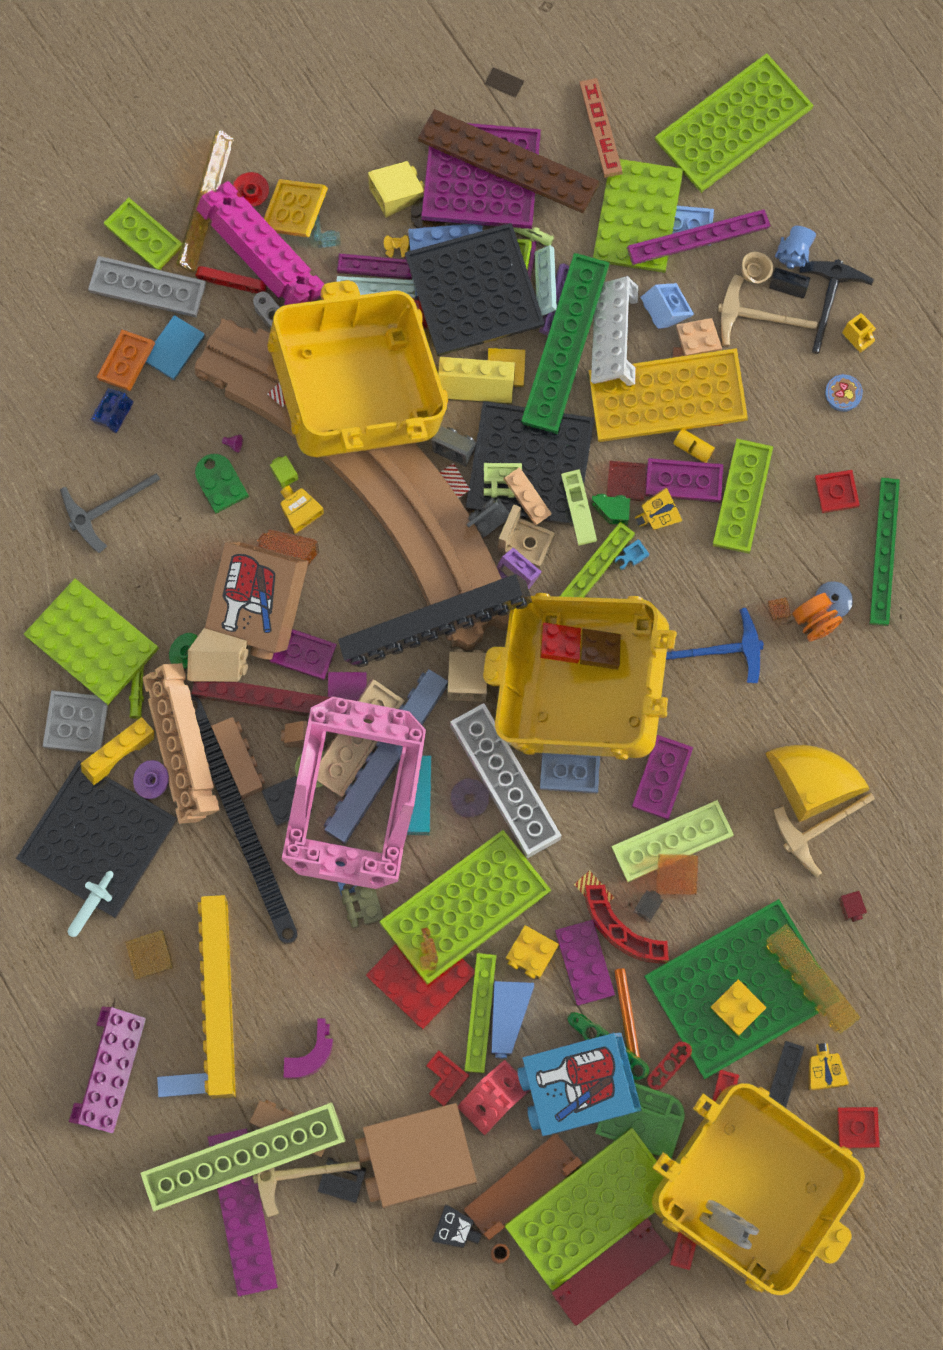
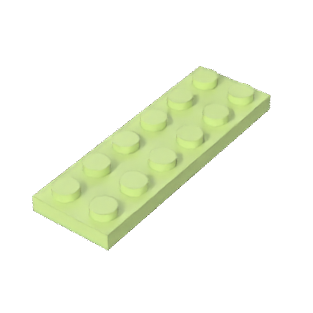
M718 800L613 845L611 848L628 883L733 837L734 834Z

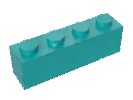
M422 755L414 808L407 835L430 836L431 756Z

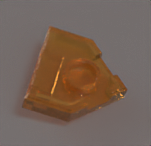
M422 928L423 942L420 943L422 954H425V956L420 957L419 960L421 970H435L438 964V956L433 938H428L431 935L429 928Z

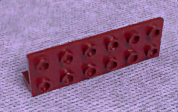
M648 1218L551 1293L575 1326L670 1253V1249L651 1226L652 1223Z

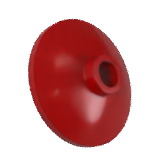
M247 172L241 174L233 183V186L238 191L237 196L244 197L252 207L262 204L268 197V182L258 173ZM250 190L254 191L253 194H248Z

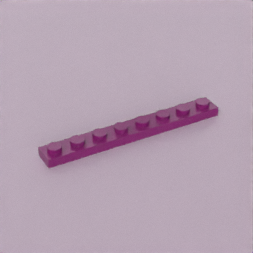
M765 209L628 245L627 251L632 265L769 229L770 223Z

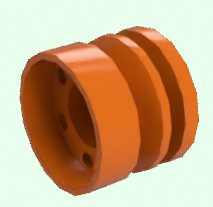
M826 593L811 598L792 613L798 625L808 623L802 632L804 634L810 633L806 637L809 642L827 636L843 622L841 616L835 617L838 614L837 610L827 612L833 603Z

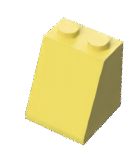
M408 161L368 172L369 189L386 218L413 205L415 201L424 197L425 185L422 181L419 182L416 177L418 176L414 166H410Z

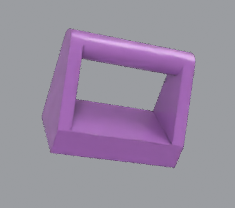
M514 548L502 556L497 565L501 579L508 577L501 571L506 566L514 574L526 580L528 589H530L542 572Z

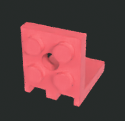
M504 1060L486 1075L457 1107L485 1136L530 1090L523 1091L518 1073ZM480 1105L486 1109V1112L481 1110Z

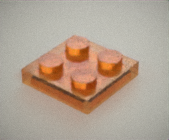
M658 854L657 893L696 895L698 855Z

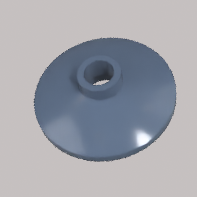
M827 582L819 587L815 596L826 593L833 603L827 612L837 610L838 614L835 617H843L850 611L853 598L850 590L844 584ZM833 595L837 596V597H838V600H837V601H833V600L831 599V596H833Z

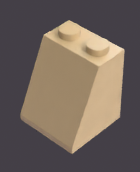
M204 628L188 650L187 680L238 682L248 669L246 664L248 649H246L247 641Z
M455 649L453 652H449L448 701L486 702L487 683L483 678L486 653L483 650L465 652L462 649Z

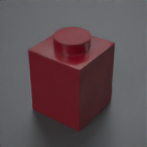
M860 890L842 895L838 899L846 921L851 920L852 923L860 921L867 913Z

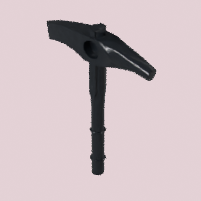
M840 259L834 262L809 261V263H805L804 267L801 266L799 268V273L816 274L829 280L823 311L812 349L814 354H819L823 344L822 340L838 283L862 282L872 286L874 278L843 264L844 262Z

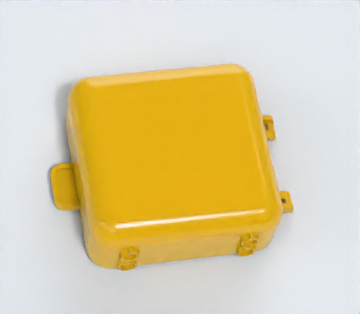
M346 280L324 284L320 293L322 299L320 301L285 305L275 312L267 347L272 355L291 420L292 433L295 434L297 444L304 454L315 458L424 442L432 439L437 434L447 409L448 395L446 390L442 389L422 326V313L420 309H417L411 296L402 291L360 295L357 284Z
M536 593L535 596H531L532 603H529L526 608L510 610L505 647H492L487 651L483 678L486 683L491 686H500L495 719V730L498 736L514 749L528 755L551 753L616 757V759L620 760L642 758L648 755L656 744L659 718L667 717L668 698L661 697L667 649H674L675 637L677 636L675 630H669V624L665 616L651 602L643 600V598L638 596H628L627 599L556 597L546 593ZM543 622L581 628V633L584 628L621 634L619 669L580 664V660L576 664L540 658Z
M747 1083L731 1085L721 1092L715 1102L705 1094H702L692 1109L703 1116L704 1119L677 1159L674 1161L668 1155L662 1153L652 1167L653 1170L664 1177L653 1193V1209L663 1219L662 1224L673 1232H681L746 1279L745 1284L760 1293L788 1294L796 1287L815 1257H818L825 1263H835L848 1246L852 1237L851 1231L840 1223L839 1220L864 1183V1169L861 1163L851 1156L852 1152L844 1146H837L769 1097L770 1093L762 1087L757 1088ZM705 1102L711 1106L708 1111L703 1108ZM664 1163L669 1166L666 1172L661 1169ZM708 1200L718 1202L759 1229L757 1235L750 1234L748 1240L752 1243L751 1249L738 1246L700 1221L699 1218L703 1212L712 1215V1212L705 1207Z

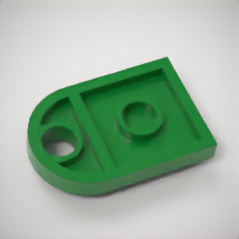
M209 454L201 458L197 463L195 469L197 482L215 514L249 497L232 464L223 455ZM213 461L215 466L212 469L205 468V463Z

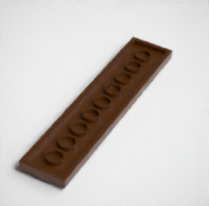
M436 109L433 110L418 136V142L582 214L585 212L599 186V181Z

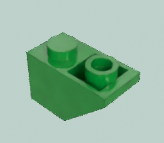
M606 494L592 496L591 505L608 524L618 525L621 522L624 525H628L630 498H626L623 495L607 497Z

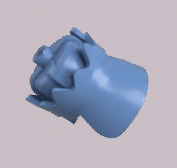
M793 226L790 236L785 241L784 237H781L775 257L781 263L787 265L789 269L804 267L806 262L809 263V248L816 237V233L806 227Z

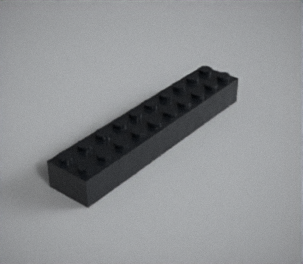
M514 574L339 638L338 642L344 661L357 667H364L372 660L380 661L385 659L386 655L402 653L405 648H416L421 646L422 642L438 640V636L444 634L452 635L460 628L468 629L473 627L474 623L480 621L482 623L492 620L493 616L507 615L512 609L526 608L529 603H532V598L526 580Z

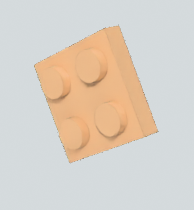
M712 318L676 325L677 335L684 356L722 351Z

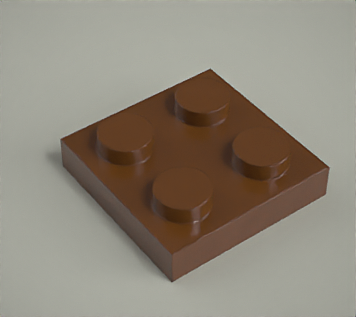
M583 628L581 633L580 664L618 670L620 666L621 634Z

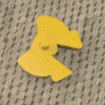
M404 235L401 238L386 236L384 238V247L387 250L385 254L393 258L394 250L400 248L401 256L405 258V252H408L410 247L409 236Z

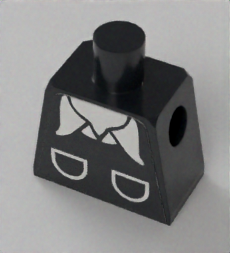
M445 1204L432 1242L464 1248L466 1241L478 1244L482 1233L471 1229L474 1222L472 1219Z

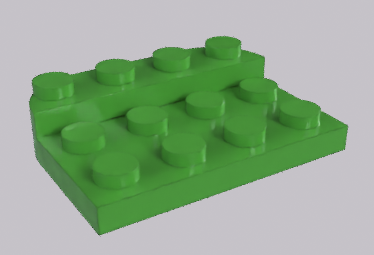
M634 1082L642 1111L599 1122L595 1134L615 1140L632 1127L652 1154L660 1156L662 1153H665L669 1158H672L685 1118L683 1105L673 1095Z

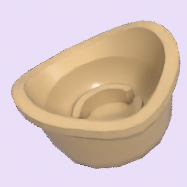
M759 252L748 253L742 260V276L748 282L762 283L771 276L773 263L765 254Z

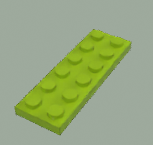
M736 439L713 546L750 554L774 446Z

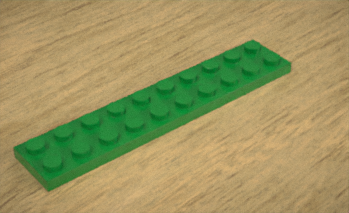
M574 253L521 424L558 433L610 262Z

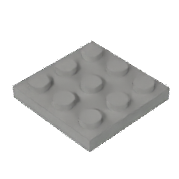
M51 690L43 748L94 754L103 744L108 705L96 695Z

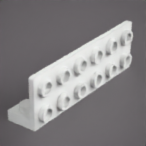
M628 276L604 282L593 324L591 382L593 384L620 378L628 386L635 384V367L626 360L628 303H638V286Z

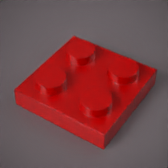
M852 470L815 476L814 479L822 513L858 508L860 506Z
M543 622L540 658L578 664L580 660L581 628Z
M878 1107L837 1108L839 1147H880Z

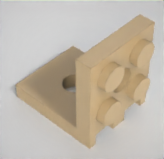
M513 505L499 537L498 551L506 554L514 548L534 566L540 568L555 532L520 519L521 507ZM532 539L535 541V546L529 548L525 545V541Z

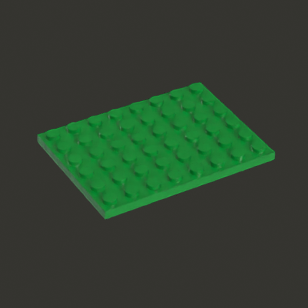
M780 899L644 976L680 1040L690 1044L692 1048L690 1057L704 1080L840 1001ZM738 979L766 1007L739 1036L710 1008Z

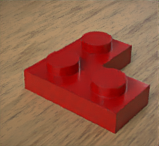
M439 1050L426 1065L427 1068L441 1078L429 1095L442 1106H445L469 1075Z

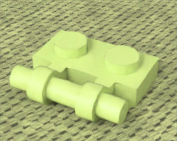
M484 463V484H491V488H484V496H491V498L508 496V498H514L515 495L509 487L497 488V484H506L503 478L519 467L522 470V463Z

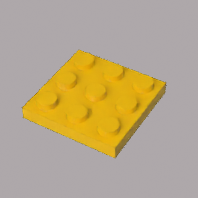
M279 179L264 220L279 234L309 238L328 188L322 184Z

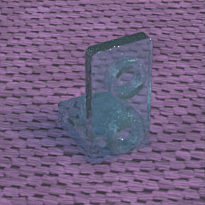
M318 213L314 223L317 230H314L313 233L314 241H318L319 248L341 245L339 231L329 230L321 233Z

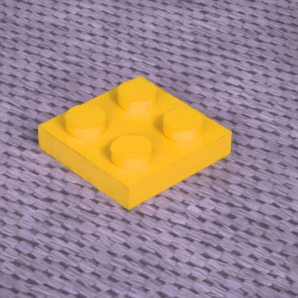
M739 979L710 1007L737 1036L766 1009Z

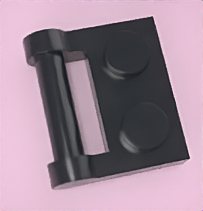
M328 1157L326 1164H340V1162ZM361 1167V1169L342 1171L358 1176L356 1182L330 1173L323 1174L318 1192L357 1203L367 1168Z

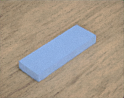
M208 1074L157 1077L158 1097L205 1094V1080H208Z

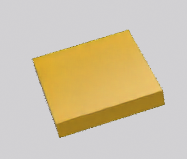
M488 348L489 361L515 362L513 387H524L525 350Z

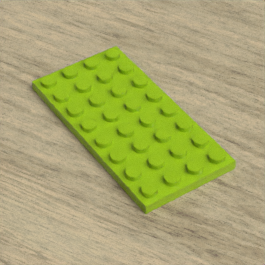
M766 53L655 136L654 140L679 168L683 169V173L702 193L812 110L814 105Z
M502 830L383 918L379 923L428 985L549 894L551 889L505 831Z
M632 1127L504 1225L552 1291L655 1212L652 1206L653 1193L664 1177L652 1169L656 1159Z

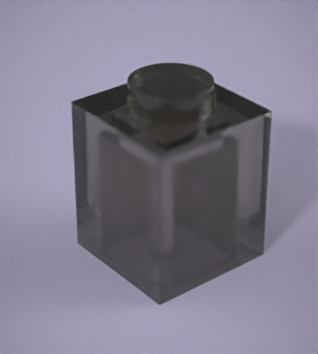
M646 890L633 913L650 923L663 902L661 895L653 890L650 892Z

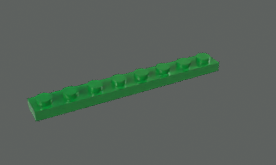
M882 477L880 479L870 625L889 626L900 479Z

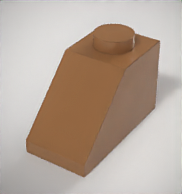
M308 721L285 724V730H281V741H284L285 747L303 748Z

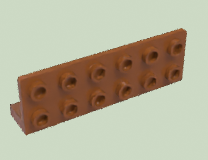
M554 1134L465 1207L464 1211L489 1241L505 1228L504 1225L578 1168L582 1161L572 1153L558 1134Z

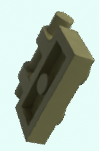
M356 886L354 887L356 895L350 896L349 889L341 891L343 896L341 900L343 905L346 906L348 913L346 917L348 922L351 923L352 928L359 927L358 919L361 918L364 919L365 925L381 921L384 918L375 889ZM354 902H359L360 912H355Z

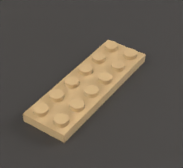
M371 679L358 702L399 709L404 700L376 680ZM364 719V720H363V721L366 722V723H373V722H372L371 720H369V719ZM336 733L321 757L317 782L339 797H343L348 786L352 783L378 741Z

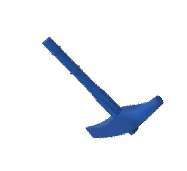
M742 608L739 610L743 622L741 643L667 652L666 660L742 652L748 666L747 683H758L760 650H763L764 644L762 640L758 639L757 631L747 608Z

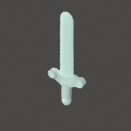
M112 871L106 872L99 885L91 882L85 884V887L92 892L68 928L69 936L76 937L101 898L106 901L112 900V895L105 889L113 877Z

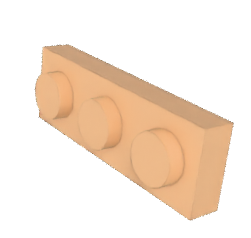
M520 467L503 478L534 525L539 524L552 514Z

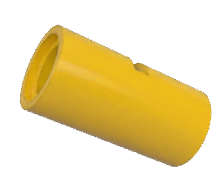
M681 429L673 445L703 463L709 460L715 449L712 445Z

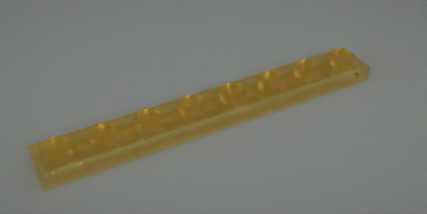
M220 130L214 134L176 263L177 266L189 272H195L210 222V218L205 219L196 210L202 195L211 190L216 192L217 187L220 186L234 138Z

